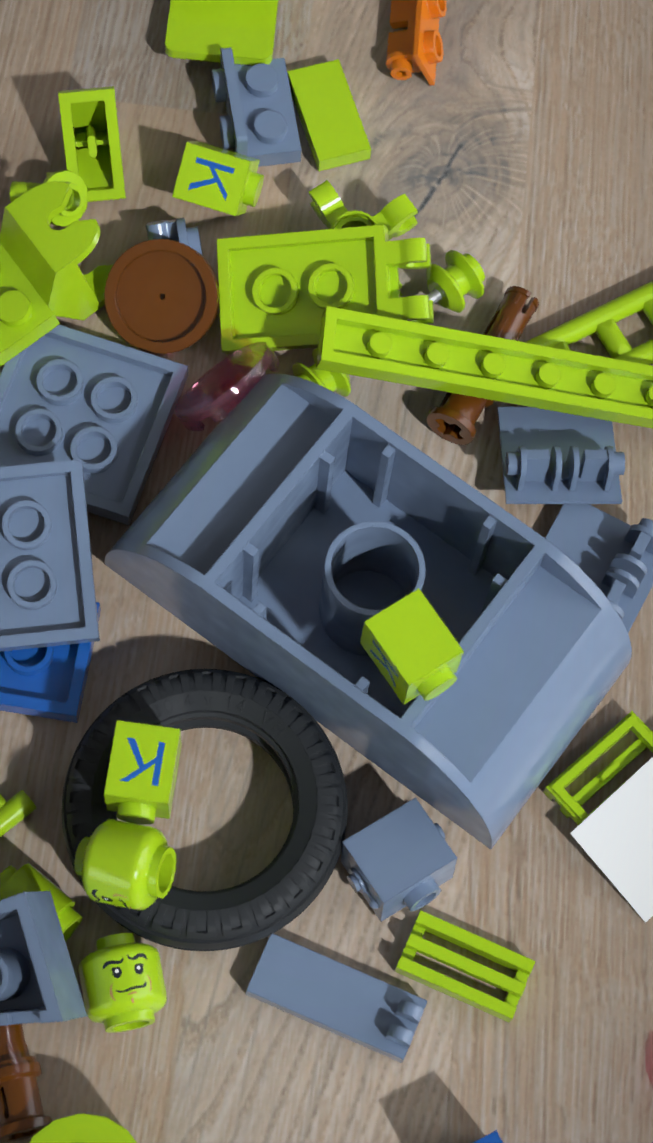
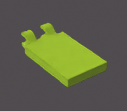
M382 224L217 239L222 352L227 355L318 348L321 318L326 306L428 325L434 324L433 301L429 300L428 295L400 297L398 268L423 269L431 267L430 244H426L425 238L389 241L388 228Z

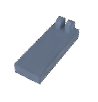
M275 934L270 935L246 989V995L400 1063L403 1062L428 1002L425 999Z

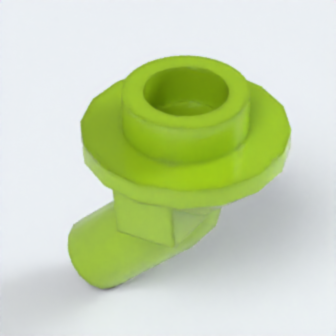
M65 170L47 172L43 183L62 181L67 183L73 191L65 210L55 216L51 224L65 227L74 221H78L87 209L89 198L87 186L83 179L75 172ZM12 181L10 201H14L28 190L43 183Z

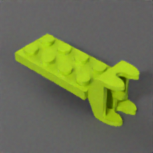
M51 181L40 184L5 206L0 231V367L57 327L60 323L56 316L84 321L105 305V285L108 274L114 264L98 266L84 275L78 266L92 252L100 238V226L96 219L74 221L61 230L50 228L52 219L65 210L73 192L71 187L65 182Z

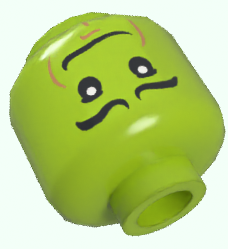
M110 819L97 826L91 837H84L81 840L75 855V871L77 875L82 876L84 890L91 900L134 910H145L157 898L163 899L168 894L176 871V853L173 848L168 847L167 840L161 830Z
M118 933L98 939L96 941L97 950L83 958L79 963L78 969L84 1006L88 1018L93 1022L104 1024L105 1032L109 1033L131 1031L153 1024L155 1022L154 1014L167 1003V994L158 950L149 944L135 943L133 933Z

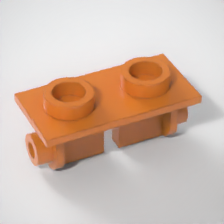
M391 0L389 24L392 29L408 27L407 30L389 32L386 67L391 71L390 74L394 79L407 80L412 76V73L422 72L430 86L435 85L436 63L443 60V43L439 33V19L446 15V0Z

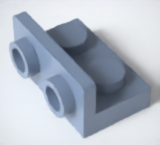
M232 47L221 48V69H212L211 76L215 102H225L227 115L219 116L223 149L233 148V152L259 159L258 167L301 162L302 150L285 58L272 59L269 65L235 64Z

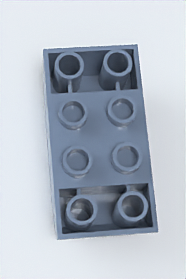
M266 374L259 377L249 387L105 557L106 566L260 680L288 694L301 704L317 722L490 850L617 681L632 657L631 641L627 629L613 605L580 567L553 543L351 401L309 380L287 374ZM419 588L464 653L458 670L454 673L457 680L451 687L431 700L425 701L419 695L403 705L360 641L363 625L366 620Z

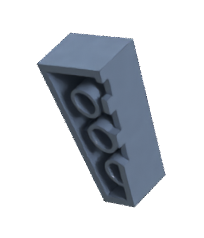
M23 892L0 900V1026L64 1022L86 1017V1009L51 892Z

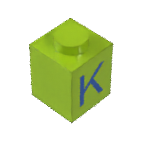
M200 141L186 142L172 197L233 216L245 214L247 206H256L262 190L264 175L257 173L260 160Z
M419 588L369 618L363 625L360 643L403 705L419 695L425 701L431 700L456 682L457 677L454 673L458 670L464 651Z
M117 720L104 798L107 810L116 811V817L119 820L134 824L150 825L154 823L155 817L170 819L182 747L180 729Z

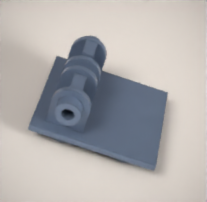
M497 407L506 504H622L619 475H624L625 454L624 452H616L612 421L534 407Z
M563 504L545 539L553 543L597 585L613 605L629 633L653 586V520L642 518L639 524L629 525L590 504Z

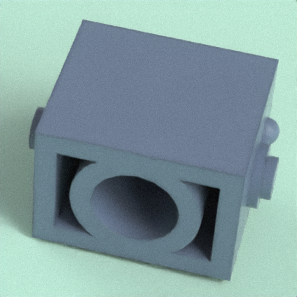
M416 797L342 841L341 863L349 873L347 879L355 892L360 891L380 922L406 906L413 912L433 901L441 893L439 886L453 878L457 857L445 841L446 837L440 825L432 822Z

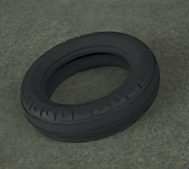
M190 669L165 674L134 687L110 704L95 719L82 737L73 754L65 778L62 795V827L66 848L74 870L75 855L81 840L84 837H91L97 826L106 820H117V812L107 810L104 798L117 720L176 728L181 731L195 728L223 729L252 740L275 760L283 772L291 792L293 821L288 837L273 861L256 876L239 885L216 891H192L171 886L168 894L163 899L157 898L145 910H134L96 902L98 906L113 920L132 933L166 947L188 951H219L248 945L277 932L297 918L315 900L333 873L342 850V841L345 838L348 817L347 790L339 759L329 738L313 716L301 704L277 687L253 676L221 669ZM77 875L83 885L82 876Z

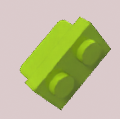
M171 0L165 38V52L171 58L220 62V49L232 47L235 64L269 65L273 58L278 0Z

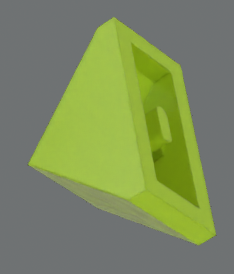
M114 86L58 91L67 171L75 172L83 179L88 190V202L125 199Z

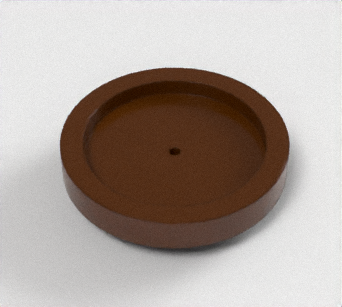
M169 239L147 240L126 250L112 266L105 285V306L113 327L129 344L150 353H173L194 345L209 331L218 312L219 286L215 273L208 261L192 247ZM161 294L165 295L164 299H161Z

